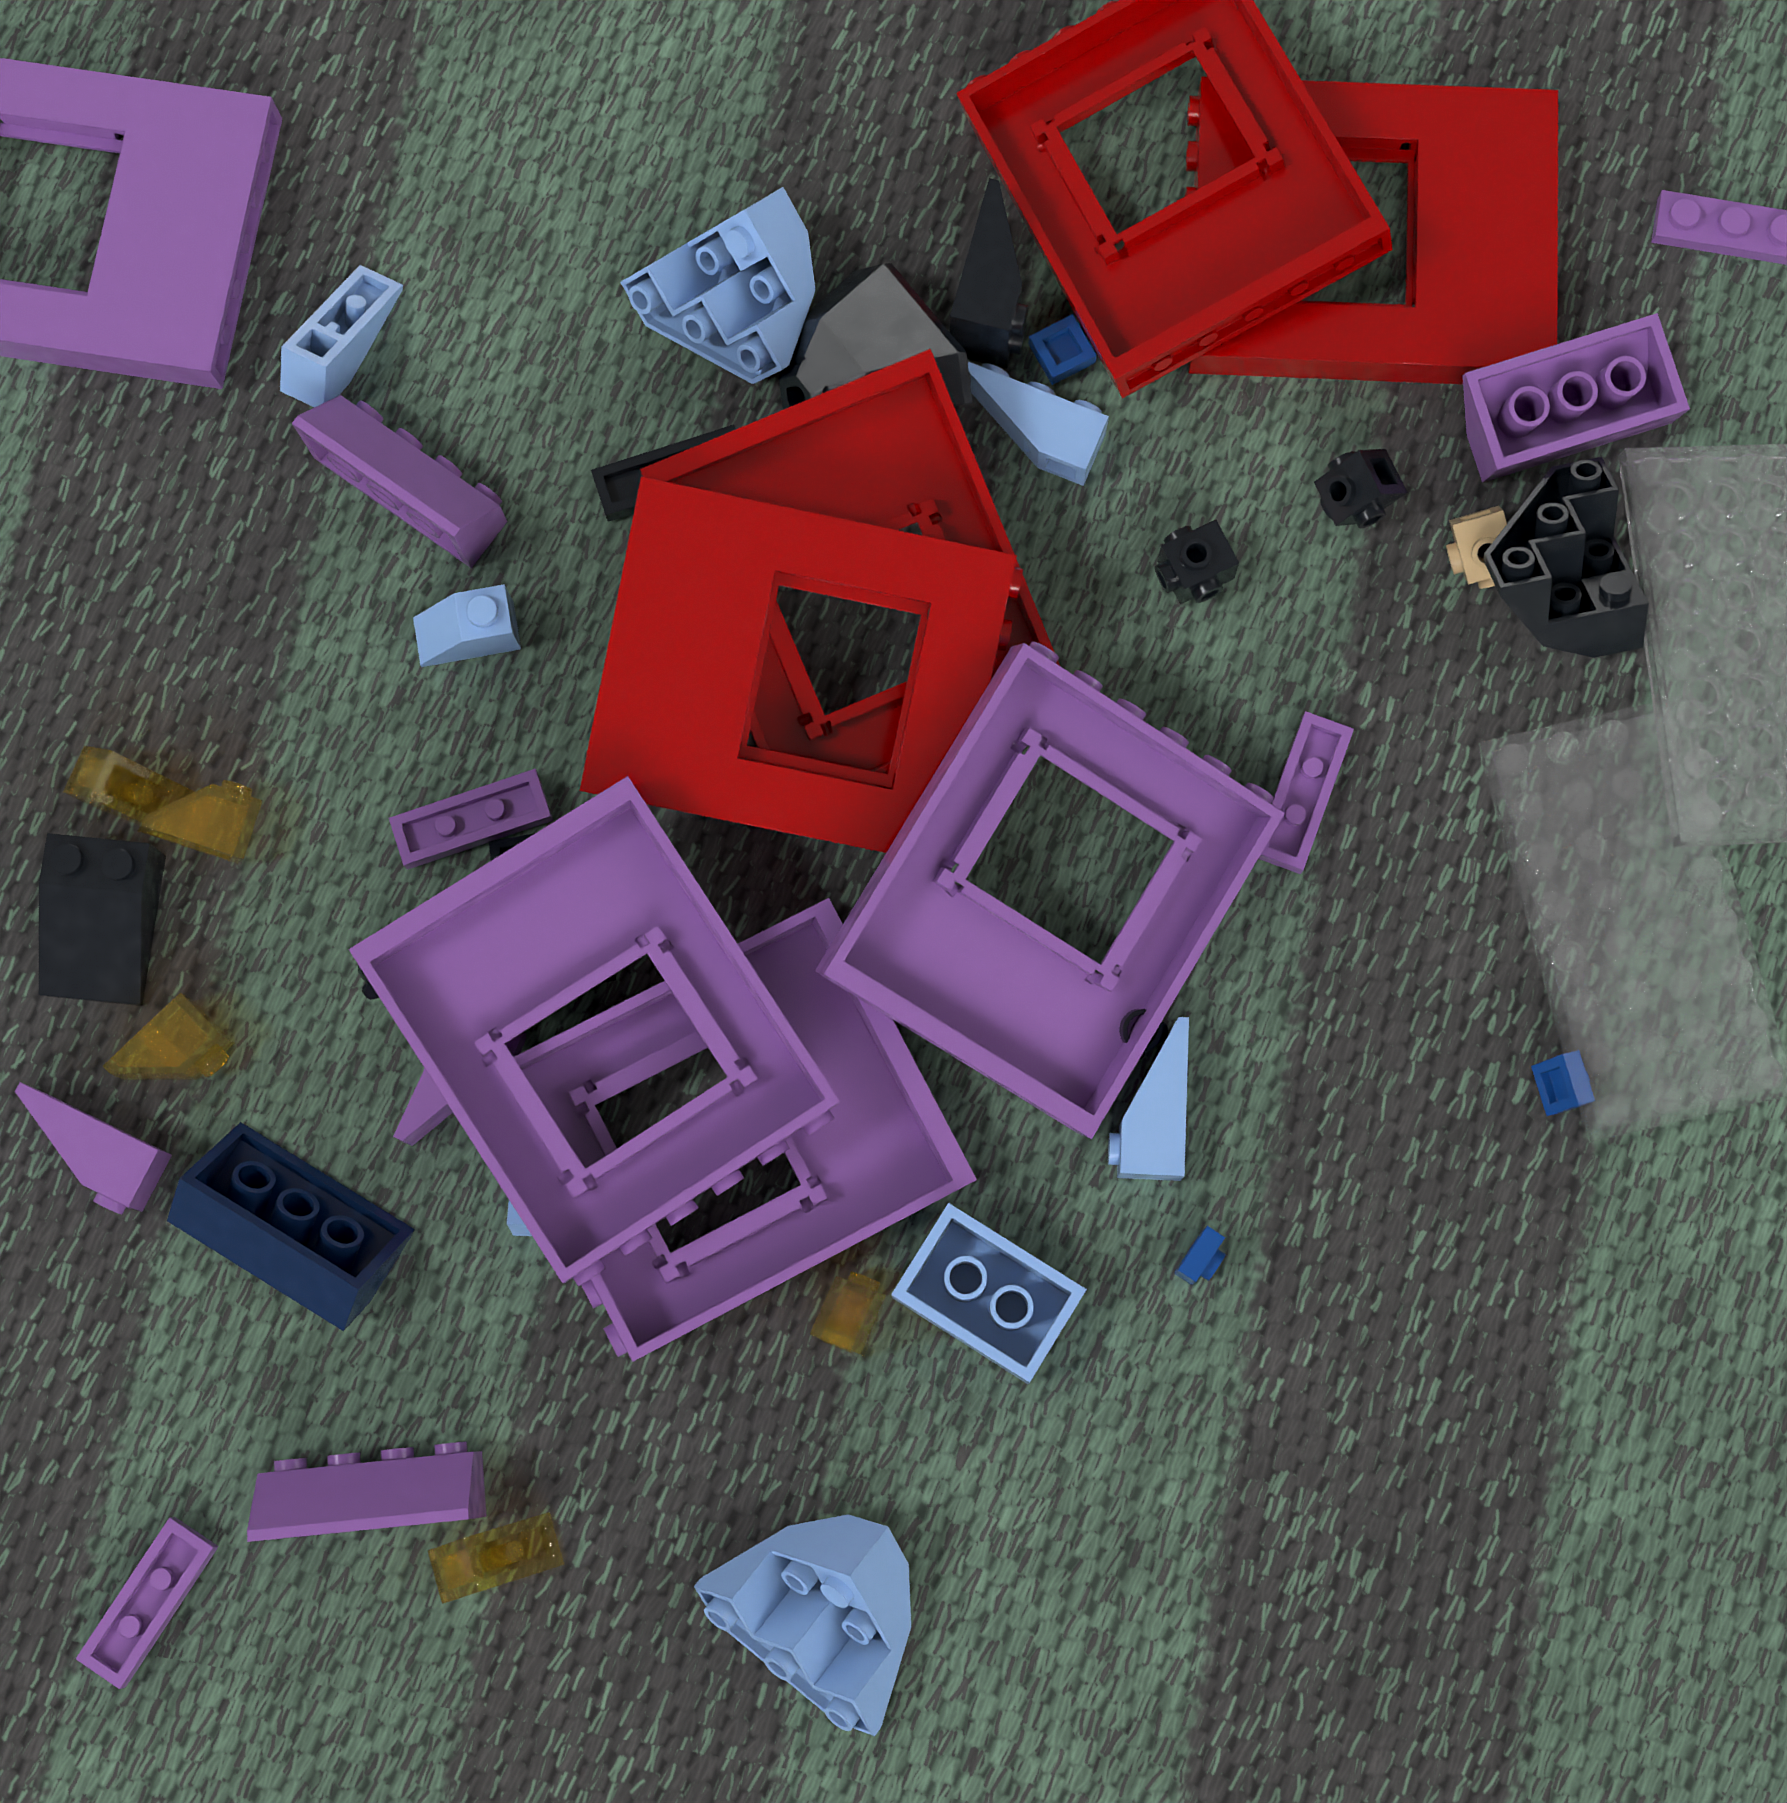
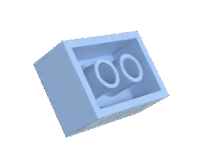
M948 1203L891 1296L897 1302L1029 1384L1087 1289Z

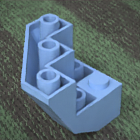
M784 187L620 282L629 297L631 305L638 312L646 327L751 384L789 366L815 293L808 231Z
M849 1514L789 1525L703 1576L694 1585L706 1606L704 1609L706 1617L715 1626L727 1631L763 1661L774 1675L787 1681L821 1709L833 1724L845 1731H851L854 1728L872 1736L878 1733L884 1720L911 1630L909 1564L888 1526Z

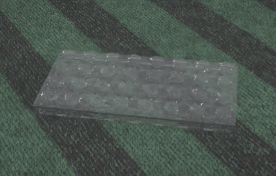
M1787 444L1625 448L1618 455L1634 574L1649 602L1644 645L1673 847L1787 842Z
M1679 696L1480 742L1477 745V750L1562 1051L1564 1054L1579 1050L1585 1070L1589 1075L1595 1101L1578 1107L1588 1143L1787 1097V1058Z

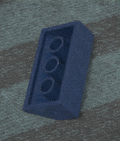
M241 1122L179 1178L167 1222L342 1331L371 1302L415 1230Z

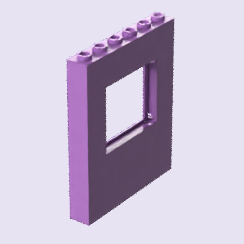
M0 58V119L3 122L0 123V136L120 154L88 292L0 279V356L223 389L282 123V117L272 97ZM119 134L124 136L123 140H119Z
M1032 641L1030 646L1023 643L1010 648L815 972L1082 1136L1092 1139L1285 813L1271 804L1274 797L1269 792L1255 784L1247 782L1244 787L1229 777L1232 770L1226 764L1209 755H1204L1201 759L1186 749L1189 741L1182 735L1167 727H1161L1160 731L1143 721L1146 713L1139 707L1121 698L1118 699L1117 703L1100 693L1103 686L1099 681L1079 670H1075L1074 674H1071L1056 664L1059 659L1057 654L1042 644ZM1026 747H1029V748L1027 749L1026 753L1023 755V754H1022L1023 750H1024ZM1040 756L1173 841L1101 964L966 880ZM955 864H958L957 867H956V869H955L954 872L952 873V872H951L952 867H953ZM1146 1009L1144 1015L1134 1017L1129 1023L1128 1035L1130 1039L1127 1043H1124L1119 1032L1121 1020L1131 1010Z
M628 776L349 949L563 1284L572 1278L578 1287L606 1269L601 1261L605 1256L620 1248L624 1256L628 1255L652 1239L647 1229L666 1217L671 1226L698 1209L693 1199L712 1187L717 1196L744 1179L739 1169L755 1158H758L762 1166L790 1149L784 1140L801 1128H803L807 1136H810L835 1119L830 1109L835 1107L840 1100ZM645 954H648L727 1078L585 1169L505 1043Z
M829 898L738 943V946L840 1100L835 1107L830 1109L835 1119L810 1136H807L803 1128L784 1139L790 1148L784 1153L801 1184L800 1186L670 1253L656 1224L647 1229L652 1239L633 1252L624 1256L620 1248L601 1259L606 1269L581 1286L593 1309L603 1304L613 1323L603 1329L618 1357L628 1352L633 1362L977 1180L893 1019L815 972L843 925ZM663 981L513 1058L586 1169L617 1149L595 1105L708 1047L666 982Z

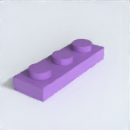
M1662 190L1657 199L1651 243L1787 265V210Z
M1305 711L1275 791L1274 800L1271 803L1285 814L1258 859L1298 874L1303 872L1354 731L1353 728Z
M532 769L390 817L389 821L403 866L408 870L488 843V841L497 840L553 821V817L539 774L536 769Z
M169 1517L76 1657V1660L118 1689L125 1688L219 1546L176 1517Z

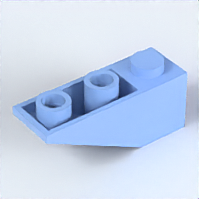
M968 362V370L971 376V393L1033 464L1039 469L1084 486L1106 435L1109 416L1102 414V411L1090 402L1084 400L1071 402L1058 397L1051 388L1038 382L1025 384L1012 379L1006 371L992 364H982V366Z

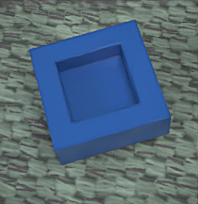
M1073 314L1029 336L1028 345L1052 385L1096 363L1097 355Z
M1579 1050L1564 1053L1531 1066L1546 1116L1563 1113L1595 1101L1589 1075L1585 1070Z
M1206 1226L1174 1274L1190 1285L1196 1283L1200 1276L1209 1281L1226 1256L1225 1253L1218 1249L1225 1237L1209 1226Z

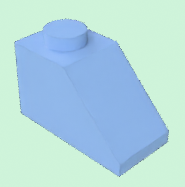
M505 584L454 593L413 617L421 667L521 649L514 602Z

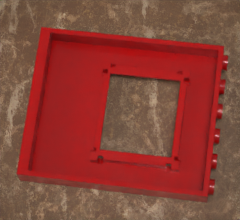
M1253 0L1110 1L1100 7L1096 14L1075 26L1070 25L1060 29L1052 39L1032 50H1025L1016 54L1008 64L988 75H980L967 84L966 88L956 93L970 125L1122 399L1393 250L1390 227ZM1196 57L1255 158L1116 234L1060 133ZM1266 161L1267 166L1259 171L1257 165ZM1123 240V248L1117 250L1114 245Z
M1201 77L1198 96L1189 95L1187 126H1196V141L1187 142L1186 171L1195 172L1194 187H1186L1185 196L1255 158L1208 77ZM1301 80L1349 161L1407 163L1405 304L1301 300L1190 361L1188 374L1463 385V375L1467 372L1557 345L1558 90ZM1403 143H1409V150H1403L1400 147ZM1266 161L1257 165L1259 171L1267 166Z
M931 349L640 469L642 477L894 530H900L917 522L923 536L1015 555ZM1016 559L1015 567L1020 568L1018 561ZM1022 575L1017 599L1008 598L1004 619L1012 620L1011 634L1006 651L997 650L993 668L995 671L998 670L1010 648L1015 645L1025 643L1030 646L1031 642L1034 641L1054 652L1025 578ZM776 600L750 728L751 736L757 748L888 774L907 681L824 715Z
M641 477L579 791L598 795L628 776L647 805L887 853L995 675L996 671L993 668L997 650L1006 651L1012 620L1004 619L1008 598L1017 599L1023 575V568L1015 567L1017 555ZM779 585L921 615L888 774L747 746Z

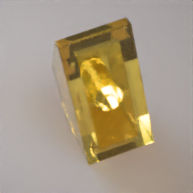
M83 746L63 793L103 812L177 839L197 792L114 751Z
M223 780L221 786L215 784L208 785L145 815L140 821L137 831L238 864L244 859L263 800L251 797L253 791L251 788L236 782Z
M180 992L111 1057L103 1067L109 1074L123 1080H197L201 1075L209 1077L216 1073L227 1062L229 1055L226 1052L235 1043L194 1000Z
M852 1271L848 1280L836 1276L810 1335L817 1340L864 1358L887 1300L886 1295L877 1292L880 1282Z
M550 1512L427 1550L442 1604L564 1565Z

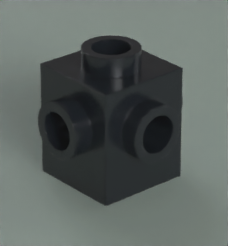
M1386 449L1358 450L1342 454L1328 464L1330 471L1314 481L1321 496L1320 503L1322 509L1333 520L1335 526L1357 524L1360 529L1371 526L1386 516L1384 510L1386 507L1408 493Z
M1215 519L1192 530L1191 526H1184L1170 533L1164 539L1165 544L1161 545L1158 564L1155 565V572L1162 588L1166 593L1173 591L1181 605L1193 598L1196 603H1201L1219 594L1223 590L1222 585L1235 578L1239 561Z

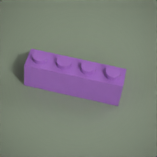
M1658 313L1476 369L1463 375L1466 434L1482 483L1671 424L1690 410Z
M339 395L295 418L292 425L314 459L470 568L473 567L507 523L500 507L502 500L497 494L481 483H478L475 488L460 478L462 472L452 462L440 455L435 460L420 451L423 445L413 435L402 428H398L396 432H393L382 424L383 417L374 408L361 400L354 405Z
M467 1442L434 1445L435 1456L414 1458V1447L381 1450V1461L361 1463L360 1453L327 1456L328 1466L307 1468V1458L274 1461V1472L257 1474L247 1527V1542L487 1517L482 1451L468 1452Z

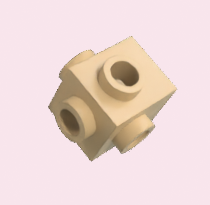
M1500 506L1449 520L1455 543L1446 545L1453 574L1463 572L1467 583L1478 582L1480 589L1495 586L1484 563V556H1478L1477 553L1483 544H1492L1507 525L1503 509Z

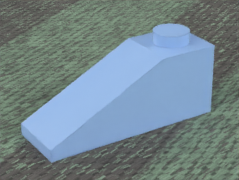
M359 265L281 346L280 392L312 407L319 406L339 396L356 374L401 294L403 285Z
M1178 1017L1119 1124V1133H1109L1108 1165H1118L1117 1178L1181 1181L1185 1175L1189 1017Z

